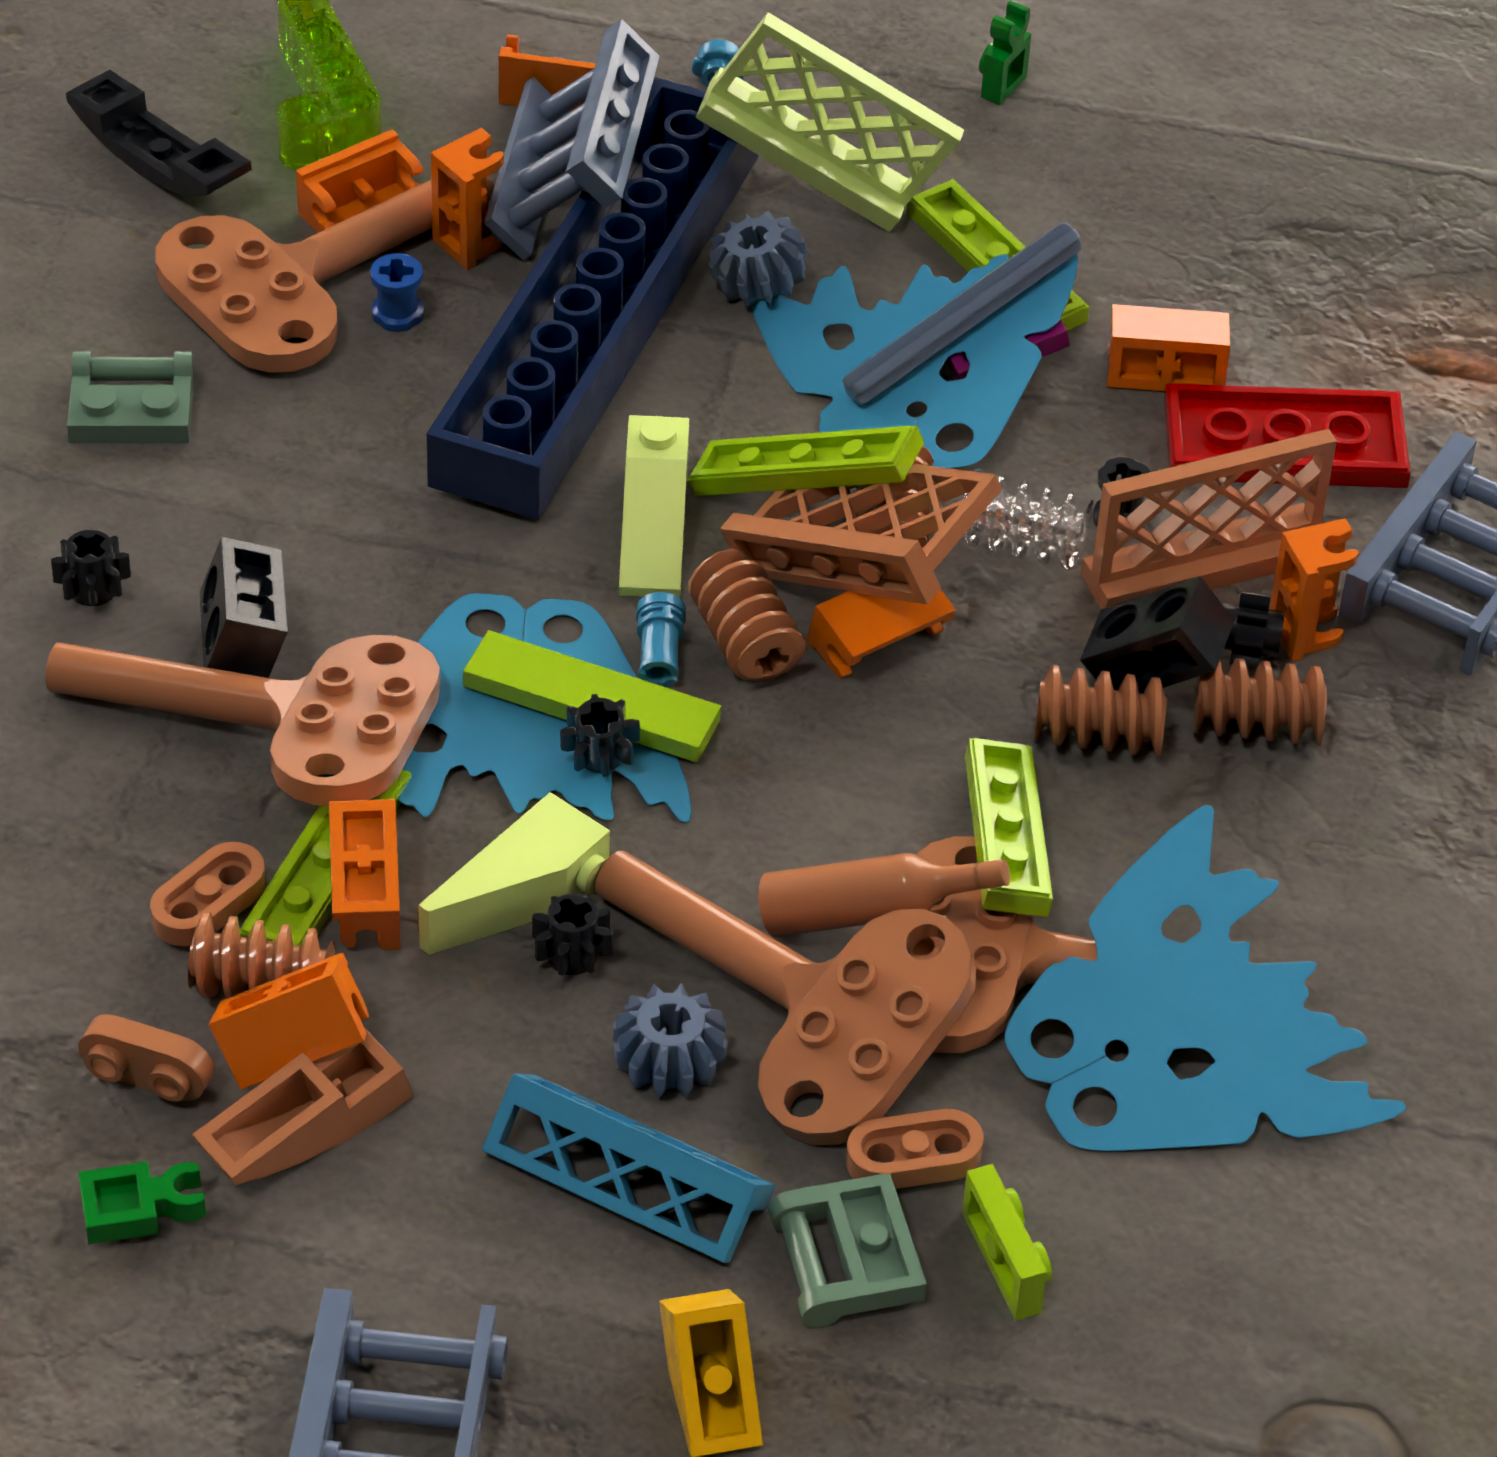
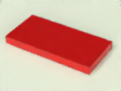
M1170 383L1165 385L1164 411L1169 468L1329 429L1337 440L1329 481L1330 486L1408 488L1411 470L1400 391ZM1313 455L1300 458L1286 472L1294 477L1313 460ZM1255 469L1244 472L1234 482L1247 483L1260 470ZM1276 480L1273 484H1282V483H1280V482H1278V481Z

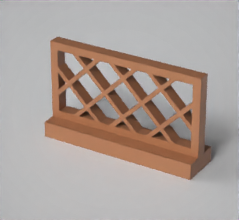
M1326 429L1104 483L1094 555L1084 557L1081 568V576L1099 607L1104 609L1198 576L1212 590L1275 574L1282 532L1322 524L1337 443L1331 431ZM1313 455V460L1294 477L1286 472L1300 458ZM1255 469L1260 470L1239 490L1230 486L1244 472ZM1276 480L1284 485L1264 505L1255 501ZM1198 483L1204 484L1183 504L1174 499L1187 486ZM1220 494L1228 499L1208 519L1199 515ZM1300 496L1306 499L1305 504L1301 503L1290 506ZM1147 497L1127 518L1119 514L1121 502ZM1165 508L1172 513L1152 533L1143 529L1162 509ZM1244 510L1253 514L1249 517L1234 520ZM1188 524L1197 528L1196 530L1178 534ZM1132 537L1141 542L1140 544L1121 548Z
M913 463L903 482L874 484L850 494L849 490L860 485L775 491L754 515L733 513L721 526L720 530L730 549L735 548L743 551L749 560L762 564L768 574V579L928 605L941 589L934 570L999 494L1002 487L995 474ZM919 486L928 487L896 501L895 496ZM964 493H969L965 499L943 508V502ZM838 494L841 496L838 500L810 510V506ZM886 500L887 505L856 518V512ZM933 507L934 512L902 525V519ZM800 511L801 515L788 521L780 520L795 512ZM846 517L845 523L835 527L825 526ZM892 524L893 529L881 534L871 533ZM936 532L925 547H921L917 539Z

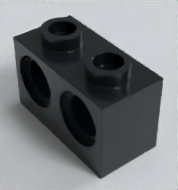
M221 537L200 589L204 667L269 678L288 633L282 549Z
M1198 576L1101 609L1080 661L1096 680L1101 671L1110 672L1113 688L1117 691L1126 674L1135 675L1139 693L1143 694L1152 677L1160 678L1162 687L1165 688L1214 672L1235 619L1204 580Z

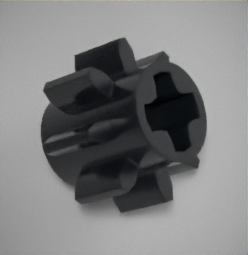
M83 530L73 534L68 540L63 539L60 541L62 556L52 558L51 566L53 583L63 585L65 600L73 599L84 606H100L112 600L114 596L120 597L122 595L121 580L130 578L131 570L129 553L119 552L117 536L109 537L98 530Z
M1241 591L1239 604L1223 602L1224 607L1235 619L1224 650L1232 651L1230 664H1233L1235 658L1245 659L1247 667L1257 668L1261 661V655L1278 658L1285 611L1269 609L1271 596Z
M592 694L591 699L585 701L579 708L567 707L568 727L560 730V748L562 751H574V770L580 771L585 768L592 772L601 773L603 777H608L609 771L618 767L621 762L628 765L633 763L632 744L640 741L639 720L635 719L625 720L626 701L621 699L615 703L610 699L599 698L597 694Z
M586 894L553 896L548 908V915L534 913L532 916L535 959L537 961L548 959L550 965L558 971V975H579L585 972L591 974L594 972L597 954L612 956L613 931L610 930L609 908L597 909L595 903L587 898Z

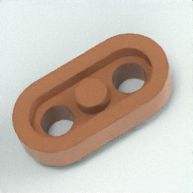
M225 842L215 845L160 886L153 894L150 902L152 927L155 934L168 944L191 946L196 926L204 912L212 913L215 933L226 925L230 916H238L257 901L265 890V862L260 852L254 847L241 842ZM228 883H237L236 885H226Z
M103 1014L96 1016L89 1024L78 1044L79 1053L85 1061L87 1069L94 1076L107 1082L120 1081L152 1091L168 1101H191L199 1098L215 1072V1065L211 1056L193 1040L115 1015Z
M938 1109L867 1120L857 1125L848 1137L846 1168L853 1179L890 1173L895 1189L965 1178L967 1171L977 1168L981 1162L984 1140L983 1131L980 1124L972 1116L956 1109ZM948 1150L953 1153L941 1154L939 1151ZM875 1160H882L885 1163L875 1162Z

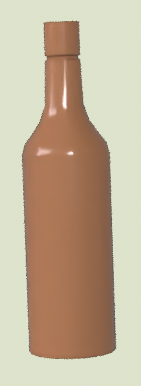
M902 853L764 873L759 884V907L763 924L768 934L772 937L866 925L872 919L894 910L921 908L929 910L939 900L951 894L974 891L981 888L1008 886L1010 872L1005 859L942 866L933 864L918 854Z

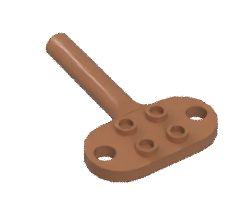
M490 175L487 176V202H490L494 189V183ZM431 179L293 244L276 243L247 221L225 215L199 216L180 222L165 232L156 246L157 281L164 292L232 358L246 367L274 373L294 372L313 366L330 354L338 340L337 306L328 292L319 284L432 230ZM192 244L208 245L207 247L200 249H192L187 247ZM295 337L307 339V341L302 343H289L285 340Z
M367 635L347 639L336 644L322 654L305 677L291 681L57 642L48 657L46 686L50 692L273 730L275 734L270 749L271 772L277 786L294 799L312 805L329 806V801L370 800L386 792L396 781L438 703L440 667L433 653L418 642L391 635ZM382 663H394L389 665H380ZM323 774H332V775H334V776H330V777H317L318 775H323Z
M953 836L932 842L917 853L929 862L942 866L977 863L975 838L972 836ZM981 889L951 894L939 900L928 911L947 917L963 932L976 963V985L965 1011L933 1052L964 1053L986 1046L1004 1031L1013 1011L1015 997L1022 987L1028 984H1035L1048 967L1054 963L1063 962L1069 957H1077L1088 961L1096 960L1097 949L1095 939L1043 930L1034 923L1031 915L983 909ZM938 937L922 939L914 946L911 956L919 960L933 958L942 951L945 941Z
M625 850L612 854L604 862L596 878L595 891L598 896L789 1011L784 1025L771 1040L760 1061L758 1088L772 1121L789 1137L810 1145L842 1144L848 1141L850 1133L857 1125L867 1120L882 1118L963 1014L975 991L976 963L963 932L947 917L922 908L894 910L872 919L850 939L836 957L823 963H815ZM938 937L945 941L942 951L933 958L919 960L911 956L914 946L922 939ZM811 1092L823 1095V1103L814 1114L807 1117H797L790 1114L793 1102L800 1095Z

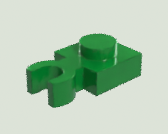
M1011 0L1007 3L1005 18L998 15L993 17L990 26V36L993 38V42L985 48L979 62V72L983 74L981 98L997 105H1001L1024 81L1028 72L1031 33L1026 32L1030 21V8Z
M148 1161L78 1172L88 1245L159 1234L157 1217L169 1216L177 1221L192 1222L206 1216L204 1192L190 1195L180 1194L183 1190L201 1187L198 1163H179L166 1170L162 1176L150 1177Z

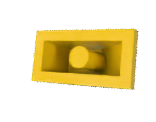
M730 1289L659 1300L668 1371L690 1456L697 1457L763 1446L744 1302Z

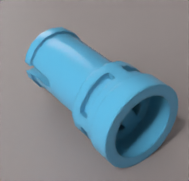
M666 592L650 593L642 597L636 607L637 634L641 639V663L638 676L642 680L663 687H669L675 684L677 677H679L678 644L683 637L686 605L681 598L674 594Z

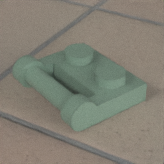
M73 351L72 381L67 422L69 443H190L194 386L193 351H175L174 357H93L92 351ZM93 381H173V385H93Z
M890 1173L788 1190L779 1193L769 1201L767 1207L773 1227L783 1233L801 1295L798 1297L797 1305L805 1326L823 1328L835 1323L844 1315L925 1301L927 1283ZM827 1218L846 1281L827 1284L809 1227L811 1220Z

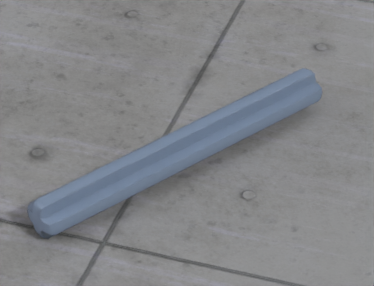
M1066 222L1059 223L848 372L842 380L848 396L858 405L868 403L1079 253L1082 244L1076 229H1072Z

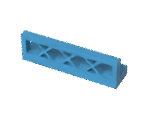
M530 1074L512 1075L482 1147V1151L723 1263L731 1262L751 1211L766 1210L776 1186L772 1182L540 1076ZM520 1107L540 1116L550 1144L526 1153L506 1143ZM557 1124L575 1133L562 1138ZM586 1139L601 1145L610 1172L589 1181L575 1175L566 1150L567 1147ZM617 1152L636 1161L622 1166ZM554 1154L558 1167L541 1160V1158ZM646 1167H651L661 1172L671 1198L670 1201L650 1209L636 1204L626 1177ZM614 1181L619 1195L600 1186ZM679 1181L697 1189L683 1195ZM707 1195H712L733 1205L718 1241L697 1232L687 1206L688 1203ZM675 1209L680 1224L661 1214Z

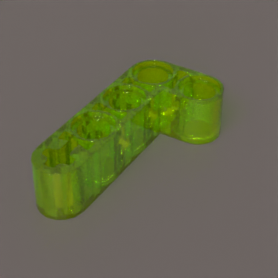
M277 0L280 49L304 94L295 95L283 100L277 107L279 159L284 166L297 170L382 134L381 98L329 0Z

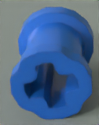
M393 253L379 257L372 263L370 269L371 282L377 288V298L373 301L371 307L373 321L388 331L400 332L410 330L413 326L419 324L424 316L423 303L417 298V287L423 279L422 265L416 258L407 254Z

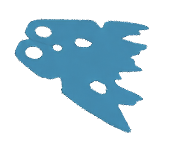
M1077 253L863 405H858L846 393L842 381L844 376L1007 261L1009 255H998L992 258L986 266L971 269L956 284L952 283L947 277H935L931 269L924 264L919 268L901 302L892 304L885 300H879L873 310H866L860 307L850 272L845 266H841L832 276L824 277L818 282L812 301L808 305L778 294L772 298L771 305L765 299L757 300L751 306L767 348L792 389L796 393L818 394L833 398V401L820 413V432L917 426L925 441L923 446L930 451L934 462L932 466L943 468L966 467L979 462L991 450L1042 358L1039 348L1025 339V336L1045 332L1059 322L1075 282L1079 258ZM835 324H847L852 327L855 340L842 350L831 349L823 337L825 327ZM965 352L970 364L966 378L954 381L944 380L939 375V371L946 359L955 353ZM914 402H923L927 406L926 413L919 417L909 416L906 410ZM964 424L973 431L974 436L973 441L965 449L947 452L940 449L936 444L938 432L947 425Z
M480 593L468 594L460 597L448 606L419 639L418 643L433 653L440 667L438 703L426 725L433 724L437 726L447 736L442 749L431 753L412 750L402 769L411 772V779L398 797L400 803L414 806L423 817H428L434 811L449 770L457 766H464L471 777L478 776L487 771L495 773L513 810L518 814L526 809L529 801L533 798L542 799L549 792L555 790L561 793L571 805L586 807L594 816L602 820H613L614 810L611 800L612 772L617 771L635 784L648 805L652 806L664 802L681 822L690 821V795L677 756L633 743V763L628 765L621 762L618 767L609 771L608 777H603L601 773L592 772L585 768L576 771L574 770V751H562L560 748V730L568 727L567 720L463 687V670L484 638L472 634L466 628L465 622L467 617L478 610L495 611L504 618L505 627L500 634L637 678L610 628L592 606L574 600L543 599L525 609L509 596ZM565 615L578 620L582 625L583 632L573 642L558 643L547 638L544 634L543 626L550 618ZM326 774L325 777H330V776H334V775H332V774Z
M1204 805L1196 809L1169 829L1125 872L1098 904L1088 919L1095 939L1097 959L1088 961L1077 957H1069L1063 962L1054 963L1048 967L1021 1001L1007 1025L1005 1044L1009 1053L1027 1078L1051 1084L1045 1103L1046 1111L1066 1142L1077 1148L1094 1151H1128L1242 1144L1254 1133L1261 1112L1270 1118L1279 1132L1296 1138H1304L1371 1126L1394 1118L1406 1110V1105L1402 1101L1370 1098L1367 1082L1329 1081L1306 1071L1309 1067L1319 1064L1338 1053L1366 1045L1367 1038L1355 1028L1342 1027L1331 1014L1314 1012L1304 1008V1003L1309 996L1308 988L1304 985L1305 980L1315 971L1317 967L1316 962L1253 964L1249 962L1250 943L1246 941H1230V927L1238 919L1271 896L1278 888L1279 881L1259 878L1257 873L1251 869H1240L1216 875L1209 872L1214 809L1212 806ZM1181 906H1190L1201 920L1200 932L1185 943H1179L1163 936L1161 927L1165 919L1175 909ZM1048 1019L1059 1020L1066 1023L1072 1030L1074 1044L1067 1054L1059 1058H1046L1036 1052L1031 1043V1033L1034 1027L1041 1021ZM1110 1041H1123L1128 1046L1129 1053L1123 1061H1112L1106 1056L1104 1050ZM1184 1048L1203 1049L1210 1053L1215 1060V1063L1199 1076L1182 1080L1177 1078L1167 1065L1172 1052L1176 1049ZM1090 1087H1099L1109 1091L1117 1103V1113L1113 1120L1100 1127L1088 1126L1082 1123L1076 1117L1073 1109L1077 1094Z

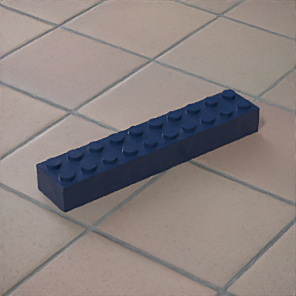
M658 77L654 78L622 199L605 209L588 192H581L427 432L428 487L540 520L758 159V154L696 118L706 93L705 90Z

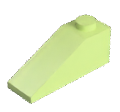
M629 415L619 596L644 597L650 593L666 592L680 598L688 473L689 418Z
M549 792L418 905L420 949L431 955L531 923L534 913L548 915V908L553 896L594 894L596 892L595 882L599 870L610 857V830Z

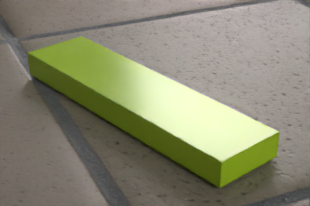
M954 179L914 195L907 203L906 214L967 272L976 267L986 266L992 258L998 255L1007 254L1011 258L1026 247ZM1073 290L1060 318L1067 331L1088 322L1090 306Z
M912 425L710 440L687 481L695 496L900 483L905 480L925 441L918 427Z
M490 630L487 631L463 670V687L567 720L568 706L579 708L585 701L591 699L592 694H597L599 698L610 699L615 703L623 699L626 701L625 720L635 719L639 720L640 741L636 743L696 763L700 759L721 719L722 705Z
M969 738L965 753V763L977 863L1005 859L1010 872L1008 886L981 888L983 909L1048 917L1053 894L1032 746Z
M402 770L399 777L386 792L370 800L395 799L397 810L400 805L398 797L411 779V772ZM319 806L240 928L241 937H248L256 920L264 921L267 941L274 942L283 924H288L291 927L293 945H301L309 928L317 929V935L320 933L332 914L329 806Z

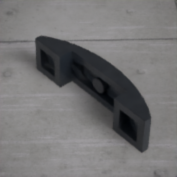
M110 69L66 92L67 103L85 126L109 151L139 175L166 190L186 196L208 195L252 170L249 159L217 138H213L200 145L149 112L146 106L144 91Z

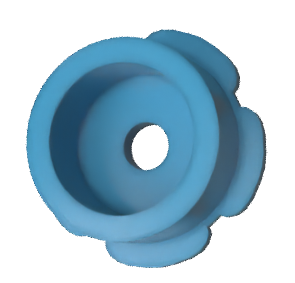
M722 39L704 43L699 48L698 56L693 59L691 66L693 74L699 76L700 83L708 87L720 68L724 69L739 50L738 46ZM737 76L738 78H740V79H742V80H743V78H744V76Z

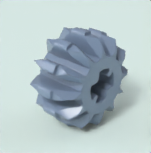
M767 211L759 218H751L746 213L743 221L739 223L725 222L724 233L711 237L712 247L709 253L711 259L709 267L713 280H716L718 288H721V291L725 293L728 301L741 298L745 305L749 307L757 300L765 299L771 305L774 296L778 294L792 295L793 284H798L805 280L807 264L805 256L808 255L803 237H800L799 230L792 225L789 217L774 219L771 212Z
M653 983L647 998L630 995L628 1003L625 1005V1013L617 1014V1021L613 1025V1041L615 1042L614 1060L618 1066V1071L629 1072L628 1078L631 1080L633 1089L652 1084L658 1099L667 1089L676 1088L687 1098L693 1089V1083L711 1086L712 1079L716 1076V1068L723 1067V1061L727 1057L728 1041L725 1039L726 1022L723 1018V1013L721 1010L711 1009L707 992L688 997L682 983L673 993H664Z

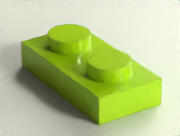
M993 1163L968 1170L966 1173L962 1214L1015 1321L1041 1314L1045 1285L1052 1280L1051 1263L1045 1247L1040 1241L1032 1242L1024 1227L1025 1218L1020 1198L1014 1188L1005 1189Z

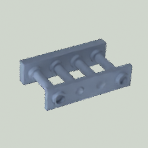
M623 19L605 30L595 68L552 95L534 77L525 82L504 152V164L499 169L484 224L491 230L494 237L501 243L506 244L522 260L529 257L532 253L542 216L579 192H588L605 209L623 197L660 57ZM575 137L573 140L562 146V144ZM564 172H567L566 174L552 182L554 178L558 177Z
M1455 431L1360 554L1357 563L1347 571L1338 616L1361 625L1375 606L1383 608L1386 604H1389L1461 636L1467 640L1460 671L1471 676L1486 655L1492 658L1497 655V577L1426 546L1425 540L1429 534L1438 536L1443 532L1497 556V529L1452 510V504L1456 499L1464 501L1467 497L1497 509V483L1478 475V468L1472 466L1477 440ZM1415 567L1489 601L1480 614L1475 616L1398 582V575L1403 569L1410 572Z
M324 1288L289 1457H408L342 1449L341 1442L333 1441L336 1424L348 1425L350 1418L459 1429L455 1457H477L491 1379H504L507 1362L508 1336L496 1335V1306L481 1304L475 1340L366 1329L365 1321L354 1320L353 1291ZM363 1357L470 1369L465 1400L354 1388L353 1381L345 1380L348 1363L360 1364Z

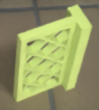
M769 12L760 21L724 69L720 68L711 79L696 115V118L888 232L901 219L906 204L958 145L964 129ZM769 36L789 48L792 57L768 58L763 42ZM827 71L839 78L841 86L817 88L812 72ZM798 73L803 89L779 90L774 74ZM760 75L765 91L758 90L737 76ZM876 100L888 108L890 116L866 117L861 101ZM847 102L852 118L828 119L823 103ZM809 104L814 120L807 119L785 105ZM909 130H926L941 139V141L937 145L914 146ZM896 131L900 147L876 148L871 132ZM858 133L863 148L858 149L834 134ZM906 162L911 176L906 178L883 163Z

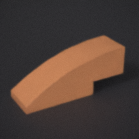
M365 1028L367 1036L363 1042L320 1058L314 1063L304 1052L194 1132L192 1136L200 1148L236 1186L270 1176L303 1163L345 1142L413 1098V1094L404 1068Z

